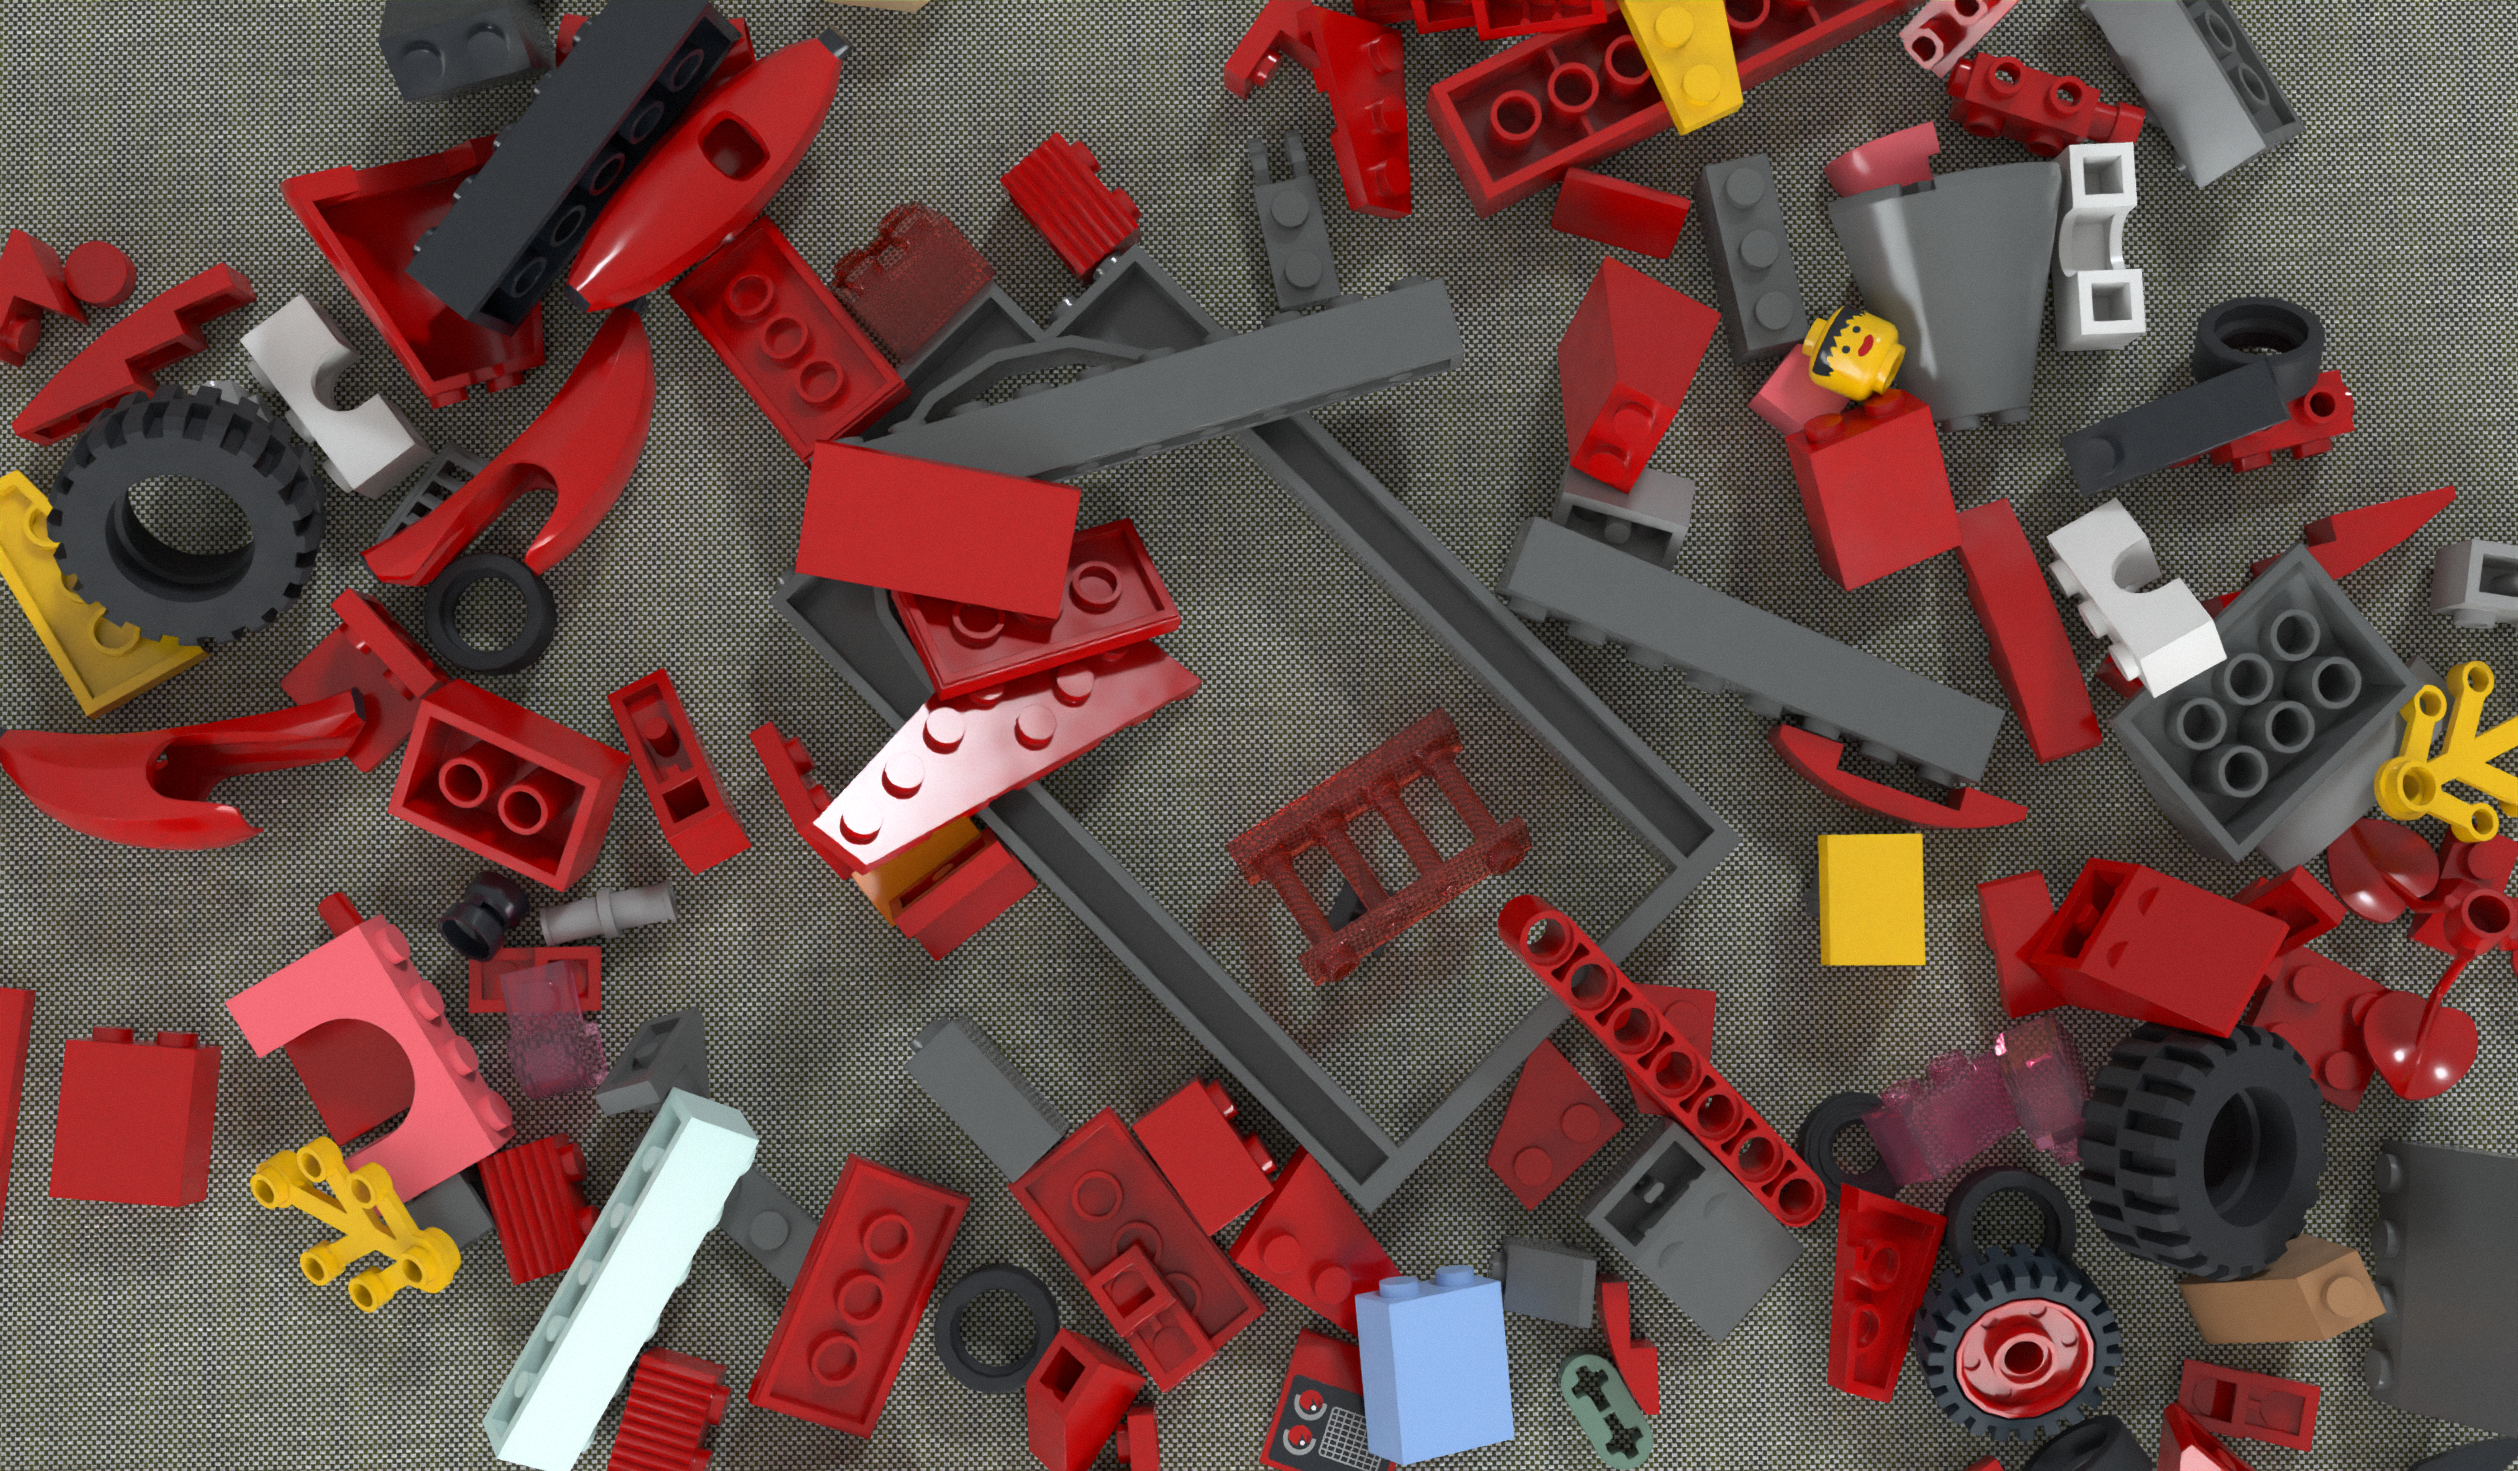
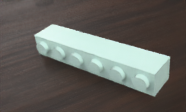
M675 1087L671 1089L482 1421L496 1459L546 1471H570L580 1453L585 1452L590 1447L596 1434L597 1423L611 1399L618 1396L623 1390L628 1378L629 1368L644 1342H648L655 1334L660 1321V1313L675 1287H679L686 1280L691 1269L692 1258L706 1233L713 1230L720 1221L724 1202L739 1176L744 1175L753 1163L756 1146L760 1140L740 1110Z

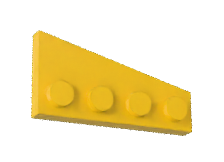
M1616 0L1680 136L1739 111L1744 102L1723 0Z
M18 469L0 478V572L88 717L96 720L211 656L202 646L178 645V637L163 635L160 642L140 637L142 628L125 622L122 628L103 617L106 608L99 602L95 601L91 605L86 604L73 590L78 579L75 573L68 576L61 573L53 556L59 543H54L48 538L46 518L53 508L48 502V497Z

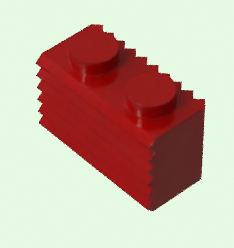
M1056 132L1048 140L1042 142L1039 148L1034 149L1029 156L1023 158L1018 165L1013 166L1010 172L1004 174L1000 179V183L1007 199L1085 288L1094 280L1093 275L1108 256L1116 251L1124 254L1135 243L1138 244L1142 240L1140 226L1136 223L1142 217V214L1124 190L1117 187L1110 193L1096 177V174L1102 168L1093 154L1080 140H1076L1072 145H1069Z
M566 1132L479 1160L477 1164L513 1286L569 1269L601 1214L596 1205L587 1206V1198L580 1181L587 1179L588 1171L580 1146L576 1142L569 1144V1136Z
M653 1346L643 1353L638 1362V1369L627 1399V1406L623 1412V1419L619 1425V1432L615 1439L607 1471H710L714 1452L704 1449L711 1424L721 1426L730 1404L733 1389L723 1385L728 1367L723 1364H715L712 1361L702 1360L699 1357H692L686 1353L665 1349L662 1346Z

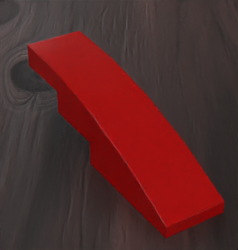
M1352 0L1355 15L1360 19L1381 25L1415 20L1419 35L1477 26L1480 41L1607 23L1605 0Z
M222 262L163 292L104 332L49 381L11 423L15 435L47 447L86 430L90 421L104 408L115 409L120 399L124 396L140 390L145 392L148 398L152 400L158 389L152 373L210 348L200 325L257 301L248 277Z
M2454 486L2331 515L2306 524L2304 529L2309 543V547L2306 549L2333 580H2337L2352 573L2407 539L2457 498ZM2280 555L2250 564L2254 580ZM2243 590L2200 602V604L2211 618L2214 619Z
M2007 497L1956 513L1964 544L1953 549L1969 580L1966 594L1991 644L1988 659L2039 764L2041 765L2100 746L2103 739L2060 615Z

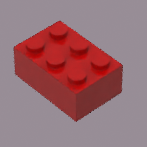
M457 678L422 698L387 813L563 893L595 867L633 757Z

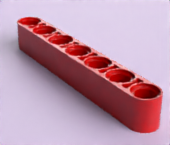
M1525 894L1517 896L1506 903L1499 914L1497 923L1498 934L1504 945L1692 1138L1780 1222L1791 1227H1801L1817 1219L1824 1209L1827 1198L1826 1189L1821 1179L1576 923L1539 896ZM1546 919L1547 926L1543 936L1535 943L1528 944L1527 937L1531 927L1539 920ZM1589 964L1586 979L1577 987L1571 988L1572 976L1576 970L1583 965ZM1631 1008L1630 1018L1627 1023L1619 1030L1614 1031L1615 1020L1619 1014ZM1672 1052L1671 1061L1668 1066L1661 1072L1656 1073L1657 1064L1661 1058ZM1709 1096H1712L1711 1104L1707 1110L1697 1115L1701 1103ZM1752 1138L1751 1145L1747 1151L1739 1155L1743 1144ZM1791 1180L1787 1191L1779 1196L1783 1186Z

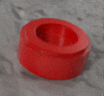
M90 241L81 244L71 252L64 267L65 282L71 293L82 301L99 308H110L121 304L131 295L136 284L137 274L131 258L125 252L103 241Z

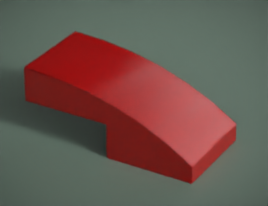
M2037 869L1976 884L1984 942L1994 951L2002 1009L2012 1019L2069 1005L2029 962V959L2055 917L2043 874Z
M601 946L501 948L489 961L479 962L469 959L468 1013L601 1011Z
M1134 1245L1084 1283L1120 1338L1127 1340L1162 1393L1171 1391L1219 1354L1186 1306L1139 1245Z
M1619 1273L1596 1274L1594 1293L1597 1312L1612 1361L1625 1386L1645 1414H1660L1657 1347L1647 1337H1630L1628 1282Z
M2185 1357L2177 1405L2210 1432L2242 1439L2244 1436L2311 1452L2321 1387L2318 1384Z

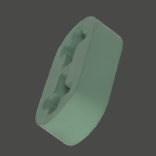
M1580 1349L1570 1353L1562 1361L1558 1369L1557 1383L1561 1394L1596 1452L1607 1465L1616 1469L1630 1470L1640 1466L1649 1457L1653 1448V1435L1649 1424L1617 1371L1603 1354L1594 1350ZM1586 1365L1592 1373L1603 1369L1604 1375L1597 1380V1384L1606 1400L1595 1406L1585 1390L1572 1392L1571 1388L1579 1382L1575 1371L1581 1366ZM1614 1412L1626 1429L1637 1426L1638 1430L1631 1435L1634 1447L1630 1451L1623 1452L1617 1445L1606 1448L1605 1444L1610 1442L1613 1436L1603 1418Z

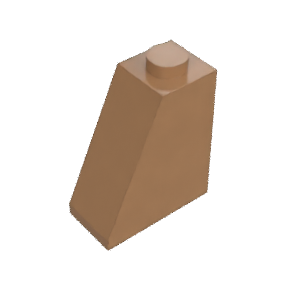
M2301 1233L2298 1238L2288 1240L2285 1243L2288 1251L2277 1261L2264 1264L2265 1269L2244 1278L2236 1277L2229 1281H2219L2194 1274L2176 1283L2203 1341L2208 1344L2326 1341L2386 1313V1310L2357 1249Z

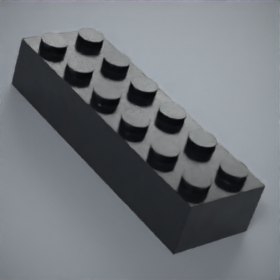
M610 0L598 17L592 16L579 27L572 41V51L558 69L548 71L538 81L532 93L533 102L518 122L513 121L500 131L492 146L493 155L478 174L470 175L459 185L452 199L454 206L439 226H433L421 235L413 248L412 254L414 259L404 271L464 319L512 337L580 249L591 226L611 196L646 157L654 144L677 122L742 37V34L708 0Z

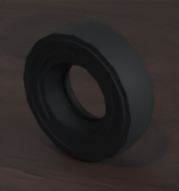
M1846 1091L1825 1098L1808 1113L1799 1130L1797 1155L1821 1179L1826 1189V1197L1839 1205L1841 1182L1892 1198L1904 1188L1915 1164L1916 1144L1908 1121L1893 1104L1871 1093ZM1854 1124L1870 1128L1877 1136L1880 1145L1879 1158L1876 1164L1867 1172L1858 1175L1848 1174L1841 1170L1835 1163L1832 1154L1833 1141L1837 1134L1845 1127Z

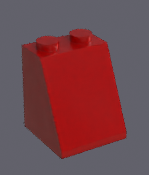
M1606 255L1557 348L1570 466L1628 495L1678 412L1721 318V313Z

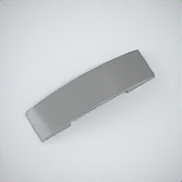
M2414 655L2405 665L2422 685L2438 687L2443 692L2447 702L2444 717L2440 721L2435 722L2431 739L2432 744L2449 723L2455 698L2450 694L2446 681L2419 655ZM2420 697V708L2425 713V702ZM2398 711L2255 847L2280 874L2298 864L2301 866L2305 865L2377 803L2374 794L2376 772L2383 762L2398 757L2407 722L2402 718L2400 712Z

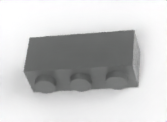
M1767 152L1704 166L1692 186V192L1734 367L1783 357L1797 343L1804 344L1809 332V326Z

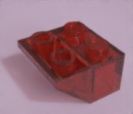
M915 200L908 206L901 203L891 209L876 227L880 233L863 250L855 247L844 254L831 270L835 277L825 285L833 296L890 352L904 362L997 273L947 216Z

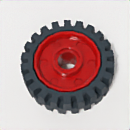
M2011 1244L2010 1257H2006L1999 1245L1984 1249L1987 1261L1981 1264L1977 1263L1971 1253L1959 1260L1964 1273L1958 1276L1950 1268H1947L1938 1276L1943 1291L1929 1286L1922 1297L1926 1309L1917 1308L1914 1318L1917 1331H1913V1345L1917 1353L1916 1357L1926 1383L1941 1409H1945L1948 1417L1956 1424L1960 1425L1964 1422L1969 1432L1982 1436L1987 1429L1993 1440L2008 1441L2011 1429L2014 1430L2020 1442L2034 1440V1427L2037 1426L2042 1427L2047 1437L2061 1432L2057 1420L2063 1416L2072 1426L2085 1418L2079 1405L2084 1403L2095 1410L2104 1400L2098 1386L2111 1389L2116 1379L2112 1366H2120L2122 1353L2118 1346V1343H2122L2120 1330L2102 1293L2083 1268L2080 1269L2074 1260L2064 1254L2058 1258L2050 1248L2038 1245L2033 1255L2026 1244Z

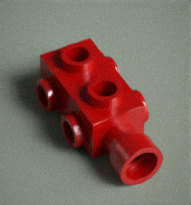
M1980 51L1972 61L1961 57L1957 59L1945 91L1946 95L1954 97L1947 119L1964 124L1963 127L1967 132L1983 138L2003 136L2024 143V148L2028 152L2050 158L2057 157L2068 145H2079L2085 139L2099 144L2133 142L2134 147L2143 125L2145 110L2121 101L2116 102L2114 106L2099 102L2101 90L2086 86L2078 77L2070 75L2058 77L2024 66L2015 57L2003 56L1998 58ZM1995 72H2007L2012 77L2013 83L1997 79ZM2057 90L2069 92L2074 102L2057 98Z
M2339 369L2319 373L2317 383L2306 395L2286 403L2292 419L2166 469L2195 464L2200 456L2210 454L2213 467L2231 463L2234 474H2240L2273 465L2271 453L2291 449L2293 459L2300 460L2333 451L2331 439L2355 431L2352 421L2354 401L2351 392L2343 385Z

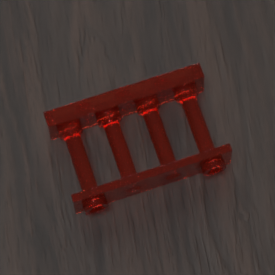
M1442 706L1225 845L1250 886H1253L1260 880L1271 881L1310 941L1313 948L1297 957L1315 987L1325 981L1333 983L1346 978L1359 967L1362 957L1491 874L1501 876L1510 872L1524 860L1525 852L1533 847L1527 826L1520 815L1499 827L1453 761L1456 754L1464 749L1455 724ZM1422 776L1434 778L1477 840V842L1446 862L1443 861L1399 797L1403 788ZM1369 810L1372 812L1379 811L1423 876L1392 897H1389L1346 833L1348 824ZM1315 845L1325 846L1368 911L1336 933L1292 868L1294 859Z

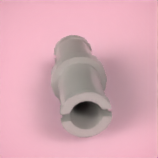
M669 879L663 880L661 883L614 892L612 887L597 890L596 897L553 907L545 906L540 908L542 932L548 947L602 934L607 939L622 937L624 929L678 918L677 900Z

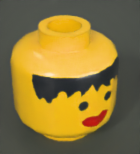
M1846 305L1835 311L1828 321L1819 317L1814 321L1805 338L1802 354L1811 357L1809 376L1815 384L1851 400L1862 402L1871 397L1875 392L1883 395L1889 389L1900 368L1906 348L1898 344L1899 334L1895 325L1891 322Z

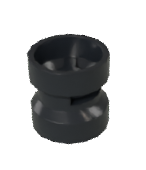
M481 871L465 888V900L462 903H454L438 920V929L441 936L457 952L469 959L486 962L491 960L504 945V933L507 930L518 927L530 913L531 905L526 894L513 881L499 873Z

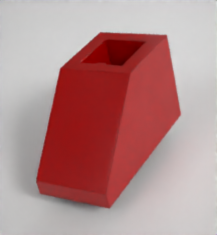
M1061 1327L1026 1381L1029 1451L1050 1471H1088L1147 1379L1107 1343Z

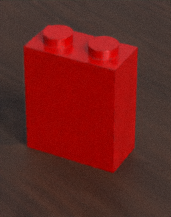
M1887 389L1883 395L1875 392L1871 397L1863 401L1864 405L1842 414L1827 413L1816 416L1804 424L1803 430L1784 437L1821 570L1846 592L1964 544L1930 407L1903 389Z
M93 1026L92 1037L66 1039L49 1197L182 1207L206 1200L222 1046L198 1044L199 1033L186 1031H157L156 1041L134 1039L135 1028L122 1026Z

